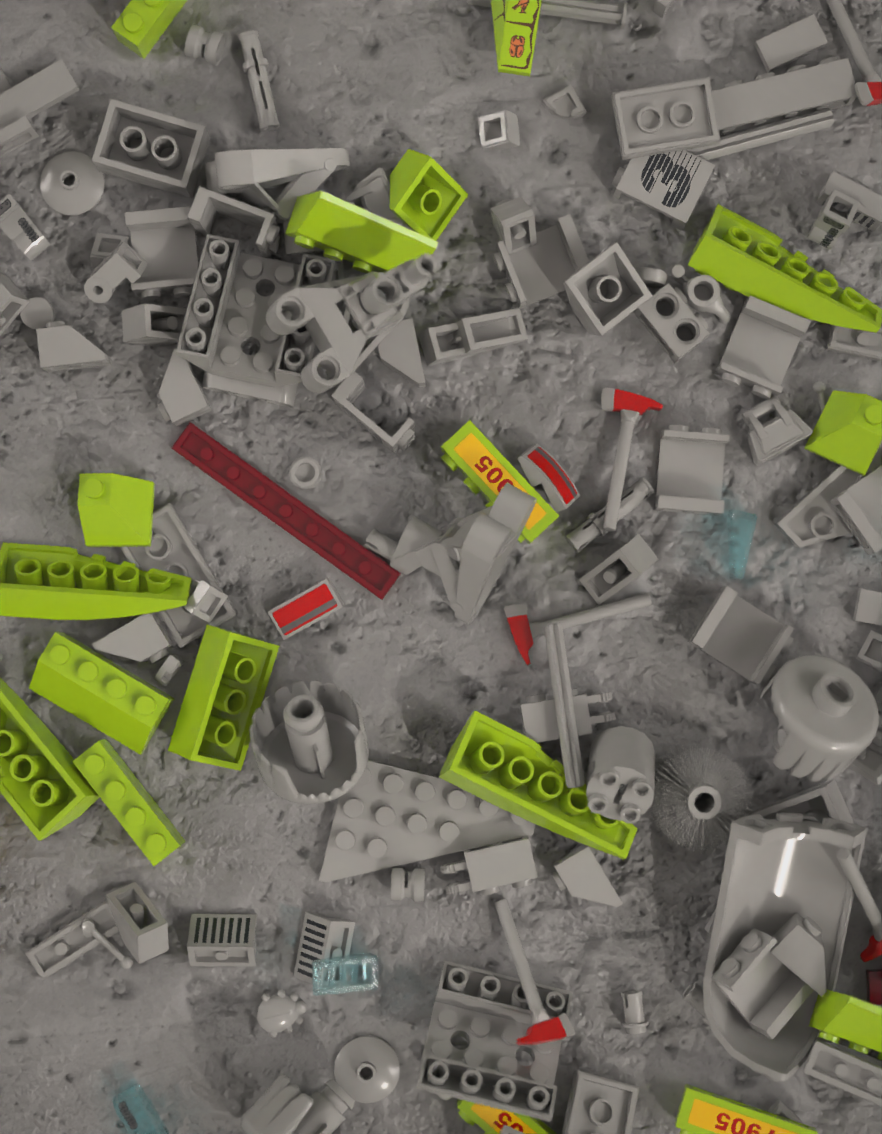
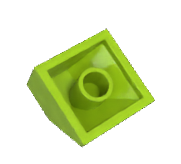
M408 149L390 174L389 209L412 231L437 241L469 194L431 156Z
M833 390L804 449L865 476L882 442V401L867 394Z
M80 473L77 506L85 545L87 547L151 546L155 483L114 473Z

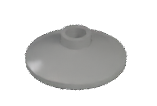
M70 151L55 156L46 164L40 178V190L46 203L56 212L67 216H78L91 211L100 202L105 189L103 172L96 168L90 156L80 152ZM68 176H74L75 182L70 186L65 185V179Z
M360 1036L347 1042L339 1051L334 1065V1075L337 1084L355 1101L361 1103L377 1102L388 1096L395 1088L400 1074L399 1059L394 1049L386 1041L374 1036ZM364 1067H369L373 1074L366 1078L361 1075L360 1070Z

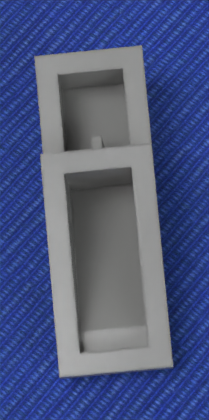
M520 308L464 318L457 323L427 328L419 335L426 364L431 366L526 341L528 336Z

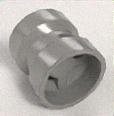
M192 24L186 38L184 54L193 59L198 57L205 58L207 63L218 65L224 52L226 35L218 31L210 33L205 31L204 27Z
M392 867L391 901H402L404 898H411L414 902H424L425 868L405 871L403 868ZM405 881H408V888H405Z

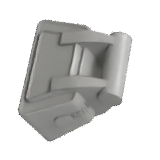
M383 168L376 169L359 182L356 186V191L340 198L353 205L362 204L365 210L405 227L404 222L389 209L390 184Z
M776 395L742 413L745 423L749 426L750 431L748 432L747 440L753 463L756 466L805 441L813 433L812 428L794 411H786ZM773 412L774 419L763 425L758 421V419Z

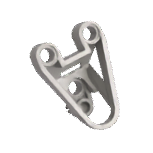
M342 148L250 149L215 153V161L205 163L207 189L227 197H239L253 207L274 214L277 223L284 228L286 255H303L304 253L324 254V250L317 247L307 249L294 243L295 238L286 235L285 232L297 196L313 193L333 171L350 168L348 149ZM289 183L275 201L264 190ZM343 260L342 262L336 261L332 281L345 279Z
M422 254L417 260H408L386 273L370 272L363 276L296 287L273 303L266 313L268 327L277 334L287 335L305 326L320 351V354L309 361L302 369L301 379L304 386L313 393H322L348 378L386 335L403 320L409 307V298L427 284L429 276L437 271V261L430 254ZM376 289L381 290L385 294L386 301L378 297ZM360 294H361V302H362L363 307H364L368 312H370V313H372V314H377L376 316H372V315H369V314L365 313L364 310L361 308L360 303H359V296H360ZM341 300H343L360 328L354 333L336 305ZM281 308L290 311L292 321L282 315ZM372 338L370 342L364 347L366 340ZM317 366L324 368L327 372V380L318 375Z
M506 483L493 506L464 518H455L449 525L440 529H436L414 516L406 526L399 543L374 528L368 535L364 547L390 560V566L404 575H408L423 566L440 576L451 608L455 611L454 617L470 625L482 609L532 513L537 499ZM450 557L458 562L460 561L459 577Z

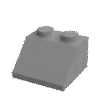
M617 242L611 244L563 281L571 309L590 335L602 336L652 297V294Z

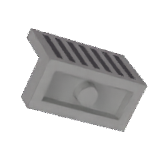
M832 171L816 203L823 206L833 189L860 202L852 221L874 231L882 224V195ZM839 202L832 203L836 210L848 211L844 204Z
M305 912L293 977L317 987H343L355 922L349 919L325 918L312 912Z
M191 914L187 942L190 966L256 967L255 936L257 914Z

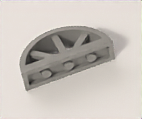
M816 1038L803 1073L882 1106V1060L869 1054L866 1055L852 1050L841 1043L836 1044L823 1038Z

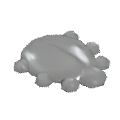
M281 989L278 990L276 995L269 996L268 993H264L261 996L262 1002L257 1009V1020L261 1028L269 1033V1037L274 1038L277 1036V1032L282 1031L289 1034L293 1030L292 1025L294 1023L297 1025L302 1024L303 1018L300 1015L306 1012L307 1005L304 1001H297L298 994L296 992L291 993L288 997L285 995V991Z

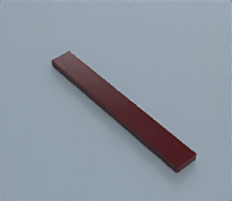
M191 422L171 447V449L381 600L384 599L401 575L400 572Z

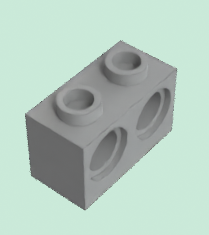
M668 283L639 306L634 314L673 362L676 363L704 341L710 333L706 330L708 324L698 312L693 314L686 305L688 300L684 293L678 287L673 289ZM659 302L668 303L672 308V314L669 316L660 315L656 310V304ZM687 327L690 329L692 340L687 342L680 340L676 333L677 328Z

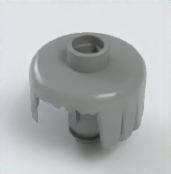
M816 655L794 658L779 669L761 692L760 699L771 690L774 714L778 716V730L774 735V748L777 753L773 758V763L781 770H786L794 765L790 774L795 777L801 778L811 772L808 776L810 781H819L823 777L827 780L834 778L850 766L868 747L876 735L879 714L872 692L860 676L846 665L834 659Z
M312 680L309 690L303 681H297L292 683L291 693L288 687H280L274 693V701L272 696H267L263 700L262 709L261 707L256 709L252 718L253 725L250 727L253 752L263 781L279 797L298 804L328 802L348 792L363 775L369 754L364 719L359 704L353 700L351 694L345 689L341 690L340 693L338 685L328 682L324 688L320 681Z
M282 1074L243 1115L240 1124L245 1134H340L341 1129L338 1126L345 1120L342 1114L348 1107L351 1110L353 1109L355 1100L333 1079L324 1082L326 1087L321 1093L316 1090L311 1096L305 1093L301 1094L299 1086L290 1082V1078Z

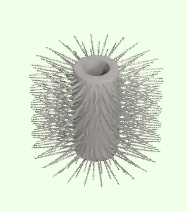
M695 744L694 752L693 746L692 751L690 746L689 759V754L687 756L685 752L684 754L682 752L675 759L667 755L676 770L671 764L661 758L681 781L668 770L666 771L678 782L655 768L657 772L671 782L655 775L658 781L654 782L656 786L654 790H657L654 793H661L654 795L664 796H654V798H668L653 799L662 801L658 803L663 804L655 807L659 809L653 810L656 812L652 814L658 813L654 816L660 815L655 820L661 819L657 822L659 823L657 826H660L658 828L664 826L663 824L665 823L669 827L668 829L677 835L675 842L681 836L686 843L688 837L693 846L695 835L698 844L700 827V851V835L701 843L705 841L706 834L707 838L709 837L710 843L712 840V844L713 842L715 844L722 835L726 836L725 838L729 840L722 827L729 833L730 830L719 817L725 822L727 821L718 813L731 821H735L725 813L739 819L741 817L738 814H744V811L741 812V809L747 808V806L740 808L738 811L739 807L755 804H740L751 802L732 800L743 799L742 794L736 793L745 791L740 789L743 787H738L741 785L736 781L739 778L735 776L740 772L735 771L737 770L735 768L731 773L732 769H729V766L722 762L723 760L725 761L726 758L724 757L727 756L723 755V759H721L722 753L720 755L718 751L714 756V750L713 754L711 752V758H709L710 749L708 755L707 750L705 753L704 749V762L702 751L700 756L699 747L698 763V746L696 749ZM702 793L700 800L695 802L696 797ZM678 820L677 823L680 821L679 825L674 828L676 826L674 822Z

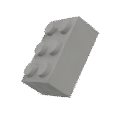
M111 99L92 162L100 172L192 199L210 141V135L203 125Z

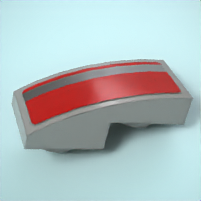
M538 443L532 445L517 457L521 464L522 472L527 477L530 485L535 486L542 483L546 497L551 502L555 512L567 509L580 497L576 486L563 467Z
M328 577L269 610L268 614L283 640L345 605Z

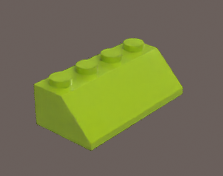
M324 191L297 196L285 232L286 235L295 238L294 243L307 249L317 247L324 250L323 255L339 262L345 259L353 263V269L363 273H370L371 271L386 273L408 260H417L422 254L432 255L439 243Z
M207 624L168 751L191 761L241 771L251 740L250 727L253 725L252 718L256 709L262 705L279 645Z
M55 632L37 662L29 689L140 755H142L175 699L64 632Z
M826 989V993L823 996L818 994L809 1022L810 1027L820 1030L818 1037L836 1044L839 1043L840 1038L850 1041L848 1048L868 1055L869 1049L879 1052L877 1059L882 1060V1008Z

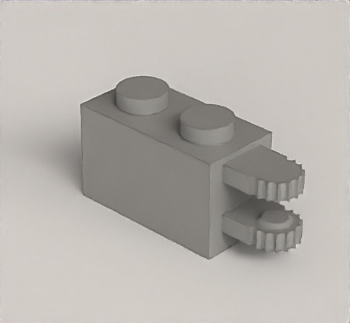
M577 688L571 689L578 736L593 734L591 724L616 720L615 712H601L598 715L591 716L589 714L588 704L595 702L604 703L612 700L611 692L586 696L584 693L578 694ZM545 693L526 696V703H520L524 735L536 743L560 739L554 698L546 699Z
M528 836L465 850L464 860L440 866L442 874H452L468 869L470 877L469 880L456 881L446 885V894L472 889L473 892L480 891L481 896L499 892V886L512 884L513 888L525 887L532 884L531 879L538 878Z

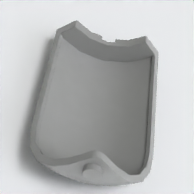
M777 813L776 819H763L762 815L755 814L739 818L731 823L703 980V1009L712 1033L726 1051L752 1070L764 1074L769 1080L776 1082L788 1080L808 1058L816 1038H819L820 1030L809 1026L818 993L814 990L772 1040L750 1027L711 979V976L741 943L743 937L753 928L773 936L796 912L803 919L806 917L811 918L822 930L826 989L835 991L855 892L837 858V853L841 849H848L859 869L867 832L866 827L827 817L823 818V823L804 821L803 815L797 813Z

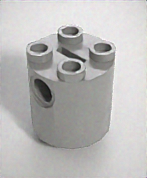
M622 726L608 728L599 733L590 746L586 789L588 807L592 812L608 819L621 820L626 823L637 822L640 816L653 803L655 787L654 746L644 733L634 728Z

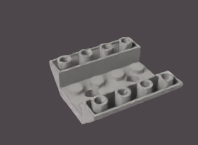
M207 234L176 354L216 376L271 387H281L302 382V369L313 359L316 344L305 326L287 335L273 332L266 322V313L268 308L282 295L296 287L332 281L336 261L304 253L301 265L244 254L240 251L239 240ZM263 285H269L275 290L272 295L267 297L260 296L256 291ZM281 308L282 315L292 321L290 311ZM247 343H255L260 347V350L254 355H247L242 351V348Z
M444 961L420 1064L417 1089L551 1122L557 1086H554L562 1039L535 1045H517V1039L526 1036L527 1029L532 1026L531 1012L520 979ZM535 983L541 1003L549 1018H555L562 1013H565L569 1018L573 992ZM457 1035L463 1036L468 1042V1047L463 1050L456 1049L451 1044V1038ZM525 1051L531 1055L533 1063L528 1066L521 1065L516 1060L515 1054Z

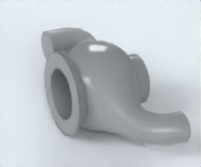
M675 265L672 268L671 276L683 286V293L688 300V304L697 311L715 314L718 316L721 324H727L730 321V314L723 305L719 283L709 275L688 278L684 275V267Z

